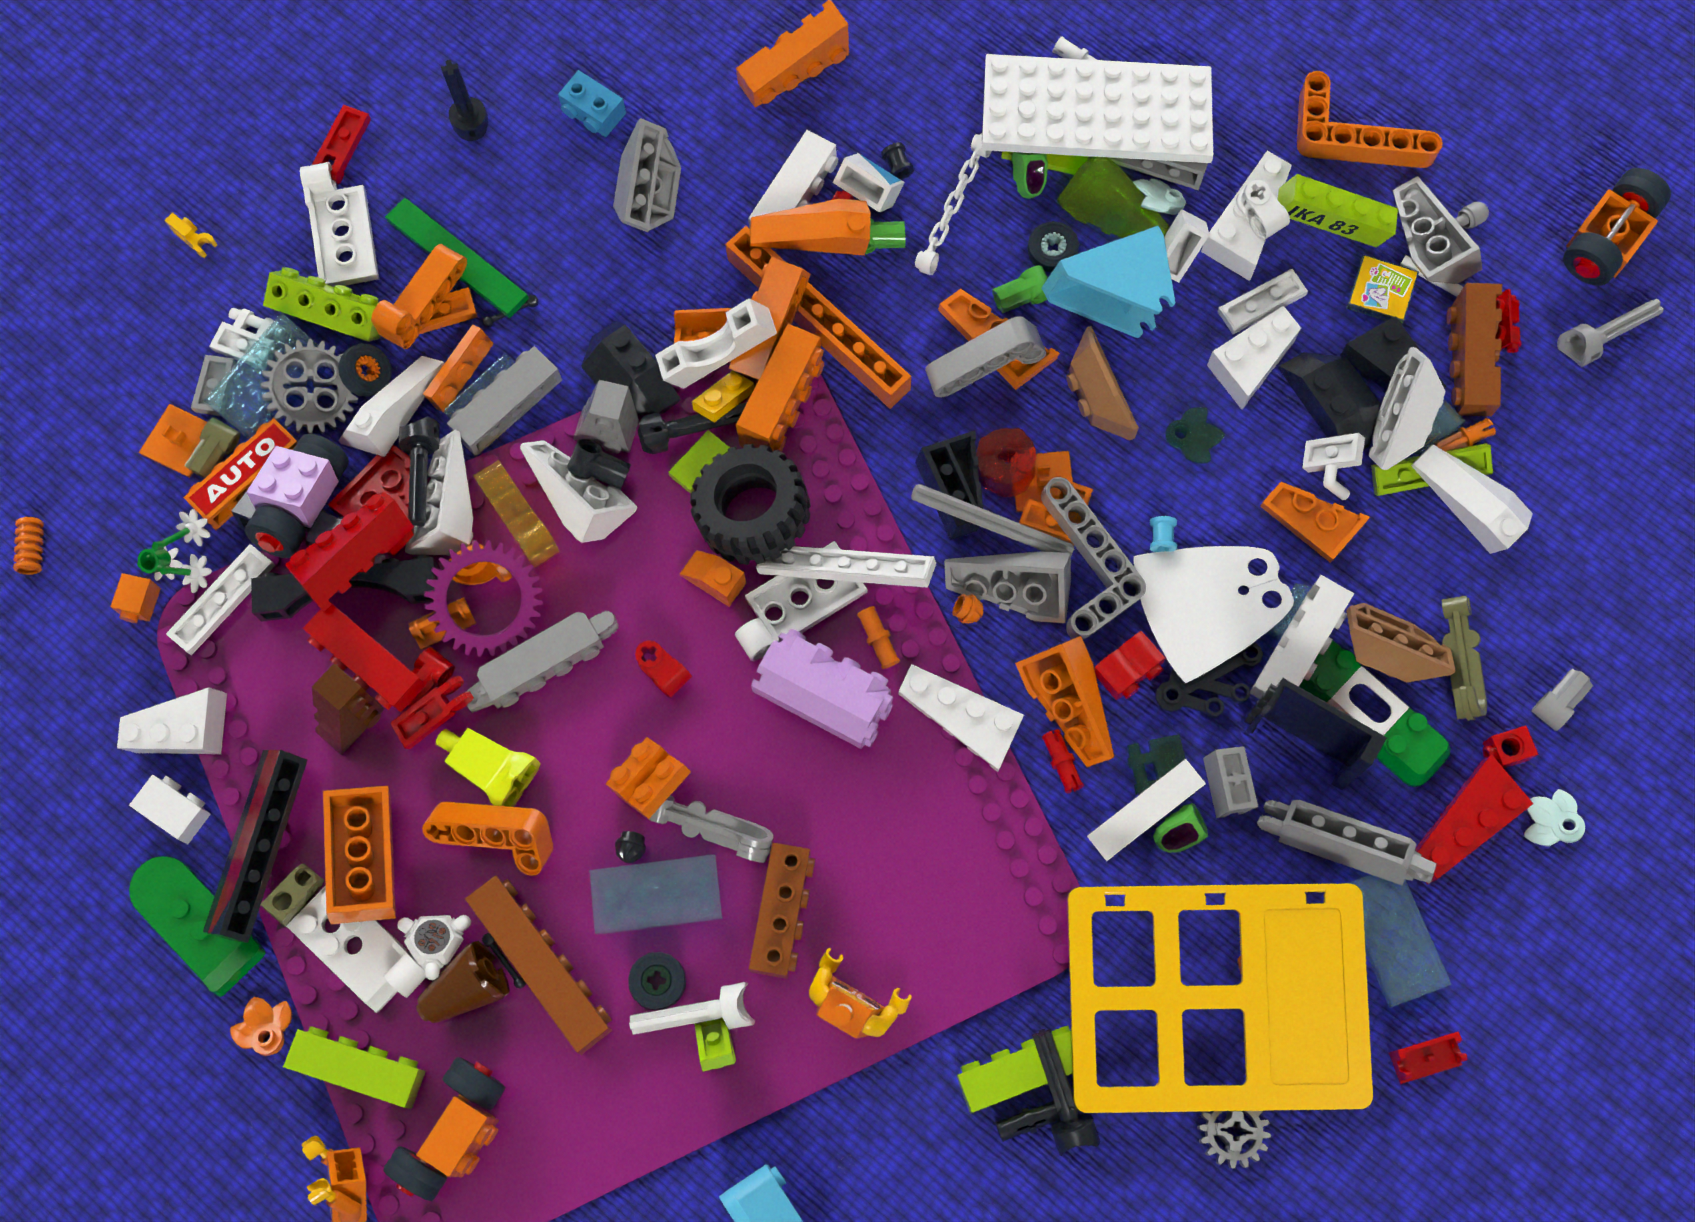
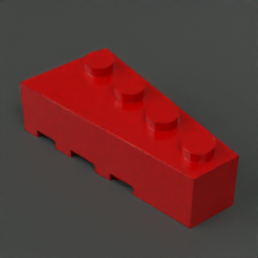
M383 491L381 494H375L366 501V505L358 511L343 517L341 523L331 531H325L316 538L315 543L308 548L294 553L285 566L324 612L332 605L329 599L337 591L341 594L346 592L352 586L349 580L356 573H366L374 565L375 556L378 553H387L414 526L396 501L387 492Z
M333 604L324 612L320 609L303 627L311 635L307 639L310 644L320 652L326 648L332 653L333 656L329 660L343 671L347 667L353 671L355 676L352 679L365 691L369 687L374 689L378 693L374 699L388 711L393 706L401 713L426 685L418 676Z
M1492 754L1477 765L1474 772L1462 785L1456 796L1415 848L1416 852L1422 854L1421 857L1437 863L1431 882L1440 878L1534 804Z

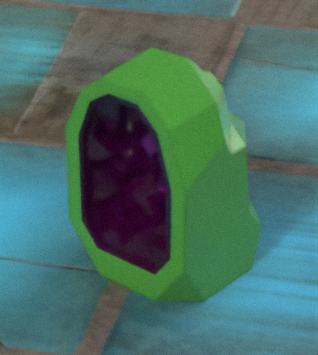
M1013 152L1011 159L1013 163V180L1016 181L1018 192L1023 198L1030 199L1038 196L1047 183V155Z
M1191 803L1184 805L1179 811L1166 817L1165 821L1156 828L1153 838L1156 845L1163 851L1169 853L1181 852L1207 838L1208 831L1201 813L1196 805Z

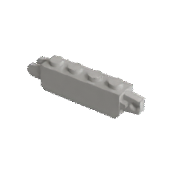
M605 611L588 619L586 614L576 612L481 666L477 674L480 681L466 691H470L474 697L467 704V707L472 713L491 705H495L497 709L501 706L504 708L509 707L519 700L520 695L527 691L534 692L539 690L546 684V680L553 676L567 674L573 669L572 665L581 660L588 661L593 659L600 653L599 650L604 648L601 641L610 637L612 633L617 632L619 625L615 615L612 612Z
M1268 800L1263 808L1266 813L1276 818L1262 815L1257 822V826L1261 830L1280 836L1279 842L1402 886L1405 879L1411 881L1416 879L1430 883L1437 863L1421 857L1422 854L1415 851L1416 843L1411 838L1302 800H1293L1291 805Z

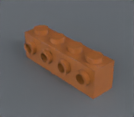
M772 842L749 970L752 973L788 979L789 972L796 971L799 953L793 952L795 939L801 940L804 921H800L799 917L801 908L807 909L810 890L805 889L807 877H813L816 861L815 858H810L811 851L808 848Z

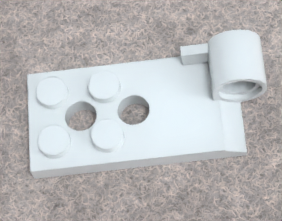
M326 885L286 926L376 1013L397 992L407 998L426 978L425 969L419 966L411 953L376 920L341 923L336 932L328 933L325 930V922L328 919L326 914ZM353 937H359L362 940L361 950L356 954H349L347 951L348 941Z

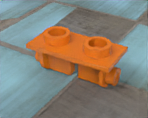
M464 597L447 605L452 619L462 629L476 624ZM435 611L408 623L410 626L409 630L413 638L416 639L420 650L441 641L446 630L435 633L433 629L440 621H428L427 617Z

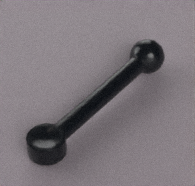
M529 295V299L519 310L528 306L531 308L538 305V298L535 295ZM502 312L492 317L485 316L482 323L485 327H491L495 321L506 316Z
M486 933L482 937L483 944L486 947H490L514 979V986L518 989L524 988L526 985L524 979L517 974L497 947L491 934Z

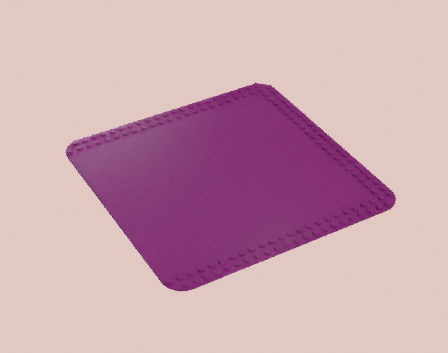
M730 362L684 389L671 384L681 401L661 414L662 420L666 423L699 414L693 410L692 401L732 371L729 369ZM740 374L745 378L749 379L750 381L754 382V385L756 387L758 380ZM820 374L818 378L814 377L810 384L812 386L811 394L806 403L801 402L797 410L799 411L798 420L793 428L789 427L784 435L787 439L781 451L786 455L787 459H791L797 466L806 486L811 504L809 508V522L803 524L806 530L801 538L796 537L794 539L795 546L824 548L835 541L841 550L912 555L822 375ZM750 396L739 404L748 402ZM582 411L465 462L473 514V538L470 545L473 540H477L478 544L484 546L485 541L490 540L492 550H494L498 542H502L503 553L510 547H513L515 549L513 559L523 554L525 559L521 566L533 565L534 568L527 574L528 576H539V580L533 583L532 586L542 588L543 592L534 595V598L542 600L543 604L533 606V609L541 615L540 617L529 618L536 626L534 629L529 627L523 628L528 635L527 639L519 635L515 636L518 645L576 612L584 613L590 619L597 614L609 611L615 615L619 626L617 632L612 633L610 637L601 641L604 648L600 649V653L593 659L579 661L572 665L573 669L567 674L553 676L546 680V684L542 688L534 692H525L519 696V700L509 707L504 708L501 706L497 709L495 705H491L472 713L466 706L456 711L453 717L411 749L403 747L390 722L410 708L409 706H406L400 713L393 706L388 711L381 705L384 710L381 713L380 720L372 728H367L343 755L315 732V728L319 723L314 719V714L318 712V709L313 706L312 686L334 663L329 660L333 654L326 648L322 652L317 650L307 641L311 635L303 629L320 610L314 601L303 607L292 618L261 622L252 613V595L250 592L192 656L167 636L166 633L230 565L216 570L210 575L203 576L207 581V588H202L199 585L197 592L192 593L191 583L182 587L170 599L162 612L157 630V643L176 698L206 688L227 693L221 754L198 755L232 842L263 750H283L308 760L262 902L300 864H306L324 879L320 890L326 885L323 791L388 786L392 811L396 918L376 921L408 950L404 943L406 939L404 937L405 933L400 931L397 926L401 918L406 917L414 921L415 919L418 920L420 916L450 915L451 918L455 919L461 915L468 916L471 919V925L463 931L462 937L464 940L449 962L450 964L468 944L475 941L483 944L482 937L489 933L465 898L495 875L502 881L508 878L519 893L515 896V899L521 906L526 903L537 917L533 921L539 931L545 928L556 944L552 946L554 952L558 957L562 954L566 956L574 967V970L570 972L577 982L582 979L593 993L589 997L596 1008L602 1005L612 1019L608 1023L613 1030L584 1054L577 1053L529 986L526 984L521 989L514 986V979L490 947L487 948L496 957L491 962L496 970L501 967L503 968L509 982L510 992L502 1000L434 1024L429 1020L424 1021L416 1009L418 996L433 982V980L425 978L407 998L397 992L376 1013L289 928L287 929L260 905L259 914L304 1031L308 1032L310 1026L329 1032L327 1035L328 1039L338 1042L340 1036L358 1041V1049L368 1052L369 1047L373 1046L388 1051V1059L398 1062L400 1056L418 1061L417 1068L426 1071L412 1109L403 1108L324 1081L349 1148L360 1147L366 1179V1192L378 1222H549L1059 975L1069 967L1067 899L1069 893L1074 888L1080 887L1010 747L997 772L984 759L976 756L956 737L948 734L943 730L942 726L933 719L928 718L898 694L912 664L984 697L929 587L863 583L867 588L865 595L802 633L806 637L805 641L815 646L817 643H821L829 647L833 651L831 657L835 661L842 662L844 657L850 658L860 664L861 670L869 674L877 672L888 679L886 686L891 689V696L893 697L891 704H893V707L885 721L879 720L877 728L879 732L871 747L864 745L860 749L752 691L753 679L760 681L762 674L757 672V669L763 657L751 661L735 637V633L747 622L758 618L745 599V595L773 579L776 575L759 574L756 569L757 564L755 560H750L748 565L739 564L736 558L732 562L726 560L743 571L746 579V585L730 607L680 576V572L696 550L713 554L723 559L721 553L716 554L710 549L692 517L690 493L673 480L668 473L707 430L669 438L668 451L649 454L642 450L637 431L640 426L638 423L629 453L623 451L611 453L601 446L602 452L631 464L620 490L637 506V510L605 539L585 543L577 540L563 525L520 449L522 443L546 441L571 458L577 440H573ZM637 413L639 422L641 421L643 416L648 414ZM737 423L709 429L711 433L730 448L736 446L737 449H742L739 444ZM431 477L427 478V485L430 482ZM595 478V480H597L607 488L610 485ZM767 488L745 490L731 501L725 517L734 521L756 519L767 512L772 506L776 492ZM305 532V538L297 551L305 550L309 547L306 542L308 532ZM405 544L394 557L388 552L385 554L378 553L373 564L382 563V560L389 558L399 559L400 561L412 560V557L417 554L406 553ZM263 550L260 551L275 564L270 572L280 575L291 574L285 566L290 561V558H281ZM428 555L435 559L440 569L444 567L439 558L442 557L448 561L451 558L450 555ZM513 575L511 579L505 582H501L495 577L486 583L478 585H464L452 579L447 590V605L463 597L465 598L476 624L464 630L476 635H491L504 630L514 621L521 605L520 587ZM817 580V585L822 589H829L834 584V580ZM350 588L343 594L337 591L329 599V602L410 671H413L416 659L427 648L420 650L416 639L413 638L409 630L410 626L408 623L435 611L425 609L424 605L429 602L411 604L397 595L371 588ZM798 591L792 595L791 600L796 605H803L808 601L809 597L805 592ZM871 606H875L884 629L889 630L891 634L889 640L897 657L900 659L899 663L887 669H882L873 646L868 645L866 641L868 636L857 616L858 612ZM771 607L766 611L765 616L771 621H776L782 617L783 612L778 607ZM454 638L447 642L441 640L429 646L433 647L455 665V671L450 679L461 676L464 680L463 686L454 693L447 695L449 701L466 692L480 681L477 677L479 668L504 654L499 646L495 647L494 656H491L488 649L484 648L481 657L477 656L475 647L472 648L468 655L465 654L464 643L456 650L453 649ZM651 640L658 643L692 675V678L671 698L667 697L638 665L635 652L638 645L643 641ZM509 641L506 642L507 651L515 647ZM646 653L644 655L646 660H656L655 654L650 655ZM348 667L345 669L344 672L349 677L353 678L355 676V673ZM371 687L366 690L373 699L378 694ZM467 728L508 750L525 752L536 757L541 763L538 772L514 806L536 809L542 812L548 821L553 842V852L539 874L531 876L521 872L515 864L513 853L510 849L439 844L426 838L422 831V826L440 802L493 805L485 792L444 762L450 753L436 745V739L442 730L448 729L461 738ZM646 737L660 745L669 755L683 763L691 771L671 794L674 797V802L689 806L693 801H701L706 806V813L715 809L761 825L772 832L773 843L808 848L811 851L810 858L816 859L813 877H807L805 889L810 890L807 909L801 908L799 917L800 921H804L801 940L795 939L793 952L799 953L795 972H789L788 979L752 973L749 970L770 854L766 862H756L737 856L736 850L704 840L700 832L695 837H687L682 832V825L670 821L661 824L647 819L619 798L605 784L610 778L611 771L615 767L621 766L631 755L632 748L636 744L642 743ZM623 831L637 832L645 837L646 851L634 863H625L616 855L615 841L620 838V834ZM319 891L307 902L309 903L319 893ZM329 919L325 922V930L328 933L336 932L340 927V924H330ZM353 937L347 943L349 954H356L362 948V940L359 937ZM495 941V944H496L497 947L500 949V951L503 953V955L506 957V959L509 961V963L511 964V966L514 968V970L517 972V974H518L519 976H521V975L518 973V971L515 969V967L513 966V964L510 962V960L507 958V956L505 955V953L502 951V949L499 947V945L497 944V942ZM828 948H831L829 955L835 960L839 958L840 954L843 955L841 964L832 975L883 1006H888L892 993L896 988L901 989L898 995L899 998L907 999L909 995L912 996L906 1012L898 1014L896 1020L882 1036H866L857 1039L816 1015L817 1005L810 999L809 989L820 968L819 961ZM652 952H663L672 955L681 963L685 971L686 986L682 997L669 1008L719 1000L722 986L741 982L748 983L743 994V1002L746 1011L755 1019V1023L752 1026L730 1029L736 1056L734 1064L703 1072L699 1059L695 1024L633 1035L629 1024L630 1015L657 1011L642 1007L634 1000L629 990L628 977L632 966L640 957ZM443 965V968L440 969V973H441L448 965ZM662 969L651 970L645 978L647 990L655 994L665 991L670 982L667 972ZM461 1057L474 1065L477 1061L493 1071L491 1076L506 1087L491 1111L484 1109L499 1119L495 1126L498 1128L495 1138L488 1146L485 1144L482 1146L477 1154L480 1160L470 1175L465 1173L463 1178L447 1176L445 1184L433 1201L425 1200L415 1194L412 1197L405 1194L396 1187L397 1183L383 1171L384 1166L398 1146L405 1147L417 1154L453 1097H459V1093L442 1080L454 1059Z

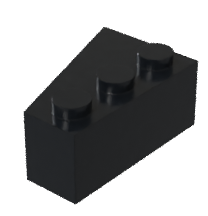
M1395 316L1348 342L1340 356L1347 357L1352 365L1362 372L1361 375L1364 378L1373 380L1384 389L1383 392L1386 394L1399 361L1408 353L1411 347L1417 348L1419 351L1420 349ZM1439 377V379H1440V381H1441V383H1442V385H1443V387H1444V389H1445V388H1446V385L1444 384V382H1443V381L1441 380V378Z
M974 430L922 447L915 463L925 486L983 509L981 482H979L978 475L979 461L978 456H976L975 446L976 431ZM937 510L950 540L976 532L979 528L978 525Z

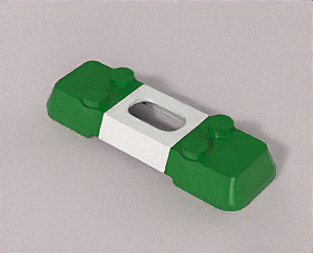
M1332 640L1324 655L1320 653L1317 655L1313 662L1318 665L1309 681L1303 679L1299 687L1387 737L1376 759L1403 783L1412 787H1418L1426 783L1450 756L1451 748L1446 738L1427 723L1424 715L1416 713L1364 666L1357 662L1352 652L1344 650L1334 640ZM1365 684L1390 706L1391 715L1382 723L1374 722L1355 706L1349 698V691L1353 686Z

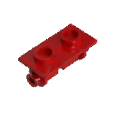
M1511 289L1503 291L1502 295H1498L1496 298V309H1502V321L1499 322L1495 339H1501V349L1506 348L1508 353H1515L1519 351V347L1522 345L1520 327L1512 325V323L1520 322V301L1516 299L1515 295H1511Z

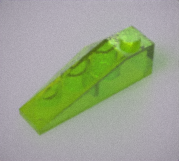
M1091 157L1078 169L1057 199V203L1076 220L1084 224L1087 222L1101 228V231L1108 235L1112 233L1124 238L1159 226L1165 238L1170 228L1157 211L1141 207L1145 196L1124 171L1109 157Z

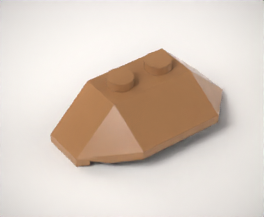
M1092 326L1087 327L1071 361L1068 375H1066L1068 386L1072 392L1076 391L1079 398V410L1083 417H1088L1092 426L1127 440L1135 439L1139 427Z
M1366 603L1352 605L1346 609L1356 661L1362 665L1407 683L1448 676L1456 671L1451 649L1444 644L1440 646L1431 635L1415 624Z

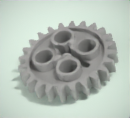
M309 339L307 347H303L301 342L296 340V349H292L288 344H285L286 354L283 355L275 351L274 355L278 361H267V365L272 371L262 372V376L269 380L261 383L262 389L269 390V392L262 395V399L265 401L272 400L267 406V411L277 410L275 419L278 421L285 418L286 429L292 423L296 424V433L298 434L303 427H307L308 434L313 433L314 427H318L321 434H324L325 425L327 424L335 430L336 419L343 423L346 422L343 412L353 413L354 409L348 403H357L358 398L352 395V392L345 387L339 376L338 364L343 354L337 357L334 355L336 346H332L328 351L324 350V341H321L318 347H314L312 339ZM291 366H298L303 370L304 374L299 378H291L286 371ZM321 367H329L334 375L330 379H322L318 376L317 371ZM308 381H312L314 387H316L313 393L307 392L305 386ZM290 384L299 387L285 389L283 385ZM331 385L337 386V390H331V389H327V388H320V387H327V386H331ZM291 395H299L304 403L300 407L294 408L288 405L286 400ZM325 395L329 396L334 401V404L330 408H322L317 403L318 398Z

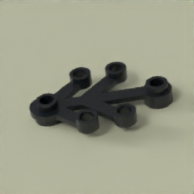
M1252 643L1240 653L1188 683L1184 682L1181 684L1182 679L1172 668L1169 681L1162 683L1156 691L1157 704L1163 710L1175 712L1182 707H1187L1204 712L1210 718H1217L1224 710V704L1219 698H1210L1206 701L1188 694L1199 689L1231 698L1237 704L1245 703L1250 697V689L1247 685L1240 683L1232 686L1215 680L1241 666L1247 669L1256 667L1263 657L1261 647L1256 643ZM1252 649L1256 653V657L1249 658L1246 655V650ZM1235 690H1243L1245 698H1238ZM1168 691L1175 692L1177 699H1168L1166 693ZM1209 704H1217L1219 712L1210 711Z

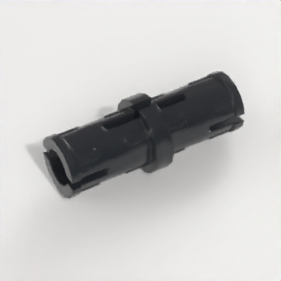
M1053 1100L1030 1110L1028 1107L1023 1108L1021 1113L996 1121L995 1124L1002 1142L1027 1132H1030V1134L1036 1133L1038 1128L1059 1121L1060 1117Z

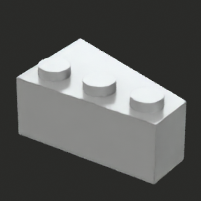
M599 380L592 391L591 397L588 398L586 405L582 409L573 440L589 439L602 446L608 452L620 453V451L629 453L639 423L629 387Z

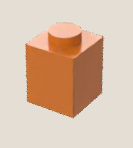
M122 573L110 607L119 613V618L124 621L137 623L139 619L150 622L161 588L151 579Z

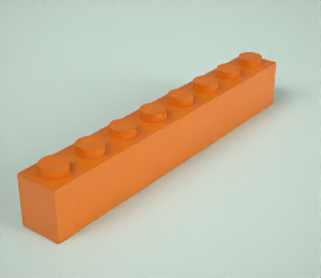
M747 226L725 244L728 261L758 288L762 282V269L765 264H769L771 257L784 261L771 248L750 246V229ZM808 282L793 320L805 331L820 336L821 346L891 409L911 390V375Z

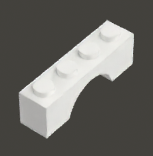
M749 298L725 312L727 321L716 333L695 341H678L656 354L663 381L684 389L777 334L769 308Z

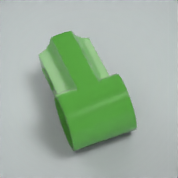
M870 218V241L865 254L872 253L877 248H905V221L874 222Z
M1040 265L1033 266L1025 270L1018 279L992 290L995 304L1002 314L1029 302L1039 304L1047 300L1042 290V286L1048 279L1043 267Z

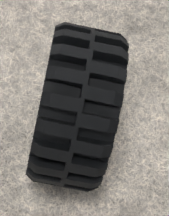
M745 444L742 449H737L736 446L727 449L728 453L722 456L719 453L713 457L714 462L712 464L704 465L700 470L701 478H695L692 486L695 492L690 494L692 517L710 549L716 554L721 553L723 559L732 562L736 558L739 564L748 565L750 560H755L756 564L766 562L765 558L772 556L773 559L782 556V550L785 548L790 550L796 545L794 539L803 536L806 530L803 524H807L810 519V498L802 476L791 459H787L786 455L779 450H774L773 452L770 446L760 445L759 448H755L754 444ZM767 488L776 492L772 506L767 512L756 519L734 521L725 517L731 501L745 490Z

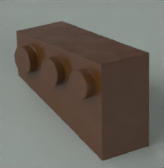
M333 664L312 686L313 706L318 709V712L314 714V719L319 723L315 728V732L341 755L367 728H372L381 718L384 708L336 664Z

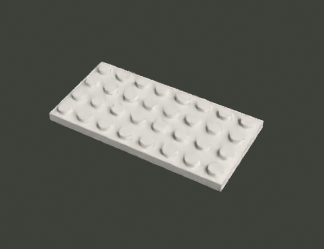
M986 54L982 150L1211 163L1213 159L1211 67Z

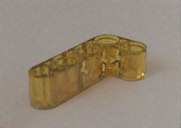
M499 460L473 475L477 484L534 568L560 552L553 537L543 522L538 519Z

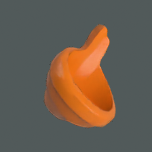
M472 544L467 546L469 551L472 550ZM477 562L462 568L453 577V580L464 585H478L486 583L495 577L501 582H505L511 579L512 575L506 568L498 564Z

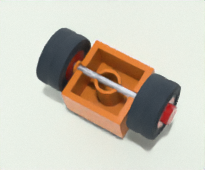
M1632 168L1626 171L1613 190H1607L1566 245L1568 248L1564 253L1563 261L1568 271L1580 281L1594 286L1605 285L1613 277L1616 278L1657 224L1658 220L1655 218L1660 215L1670 201L1671 190L1667 182L1658 174L1648 169Z
M461 1057L454 1059L442 1080L458 1092L459 1097H453L417 1154L405 1147L398 1146L384 1166L383 1171L397 1183L396 1187L411 1197L415 1194L425 1200L433 1201L445 1184L447 1176L463 1178L465 1173L467 1175L472 1173L480 1160L477 1154L484 1144L488 1146L498 1132V1128L495 1126L499 1119L484 1109L491 1111L506 1087L491 1076L493 1073L491 1069L478 1061L474 1065Z

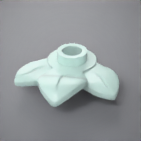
M1139 179L1131 185L1146 195L1141 204L1143 208L1176 215L1186 205V200L1181 192L1171 189L1160 180L1150 179L1148 181Z
M1558 789L1554 793L1552 800L1540 796L1530 798L1534 804L1527 811L1535 823L1525 831L1524 837L1542 846H1551L1558 841L1573 843L1583 837L1585 823L1581 816L1577 814V803L1570 794ZM1571 822L1575 828L1573 830H1566L1563 827V823Z

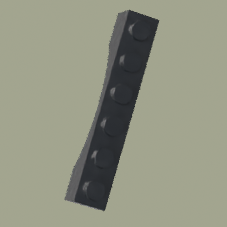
M416 555L412 557V560L404 561L395 558L384 559L382 563L374 564L366 573H356L349 580L352 585L350 588L383 590L397 595L411 604L432 602V598L424 596L425 591L434 590V587L427 584L426 580L437 579L438 577L431 569L432 567L440 569V566L433 557L428 555ZM269 572L262 574L261 577L251 578L252 613L261 622L292 618L303 607L313 602L312 598L292 574L280 575Z

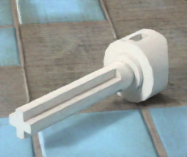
M741 982L722 986L719 1000L630 1015V1029H632L634 1035L723 1018L729 1030L752 1026L755 1023V1019L746 1011L743 1002V994L748 983Z

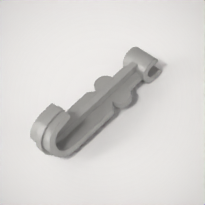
M670 795L649 819L661 824L670 821L682 825L683 834L690 838L697 836L700 832L704 840L736 850L737 856L752 861L764 863L771 853L773 834L770 830L756 823L715 809L706 813V806L701 801H693L689 806L674 802V797Z

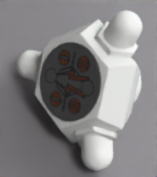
M450 915L420 916L418 920L415 919L414 921L404 917L398 921V929L405 933L404 937L406 939L404 943L415 962L425 969L427 979H437L443 965L449 964L464 940L462 937L463 931L470 927L471 919L466 915H461L457 919L451 918Z

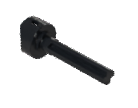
M451 60L445 61L446 66H442L441 71L454 101L449 109L450 123L460 138L465 141H476L481 139L487 131L488 114L480 100L469 96L458 64H452Z
M747 402L738 404L715 423L701 414L666 423L662 420L659 412L645 415L639 422L640 426L637 430L642 450L649 454L668 451L669 438H676L737 423Z
M425 417L409 425L399 426V448L403 452L410 454L408 519L413 526H418L419 528L424 527L426 523L428 455L433 454L439 449L440 425L430 417Z
M1041 1029L1038 1033L1033 1034L1032 1037L1060 1120L1051 1128L1058 1153L1062 1156L1067 1150L1077 1146L1098 1147L1101 1140L1094 1119L1090 1114L1078 1113L1051 1029Z

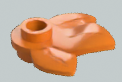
M253 997L245 1006L243 1013L244 1022L233 1025L230 1028V1035L233 1041L242 1049L253 1048L255 1052L262 1056L276 1054L284 1045L283 1032L292 1020L291 1007L287 1001H283L272 1008L264 999ZM270 1034L269 1040L263 1043L264 1039Z

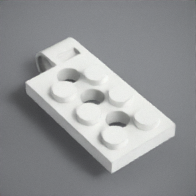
M330 162L300 167L305 203L309 208L318 277L326 280L325 284L332 287L335 285L346 286L378 280L379 274L364 186L359 185L337 190L336 182L331 178L330 171H332V166ZM338 200L345 201L342 209H331L334 202ZM348 226L349 230L345 235H335L338 227ZM345 251L353 252L350 260L346 262L339 261L341 253Z
M835 541L824 547L825 549L841 550ZM778 575L745 595V599L758 618L740 627L736 631L735 637L750 660H758L765 656L774 640L779 642L778 636L781 633L787 634L790 629L800 633L805 632L865 595L867 588L863 582L834 580L831 588L822 589L817 585L818 579ZM795 592H805L809 597L808 601L803 605L794 604L791 597ZM771 607H778L782 610L783 614L779 620L771 621L766 618V611Z

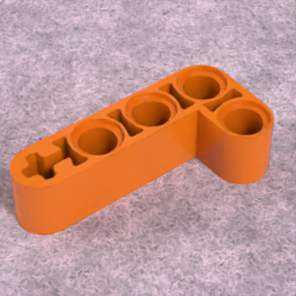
M438 244L431 251L394 304L386 300H382L373 310L371 321L378 334L403 349L411 347L462 276L467 266V258L442 244Z
M440 802L422 826V831L426 838L434 843L512 850L517 868L524 874L531 876L541 872L553 852V842L548 821L542 812L532 808Z

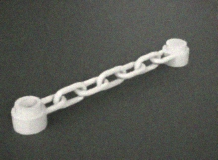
M982 133L980 135L975 134L973 137L971 150L974 152L971 158L964 163L958 178L960 181L956 190L949 194L945 202V213L941 221L935 224L929 236L930 244L927 250L924 252L920 251L916 257L915 267L919 268V271L922 273L934 274L939 261V254L935 250L946 238L949 231L948 223L952 215L957 213L963 202V191L967 183L973 180L978 170L980 156L988 158L992 152L982 150ZM968 165L973 169L969 178L967 174H964ZM953 196L958 200L954 210L953 206L949 205ZM938 227L941 231H944L939 241L937 237H934Z

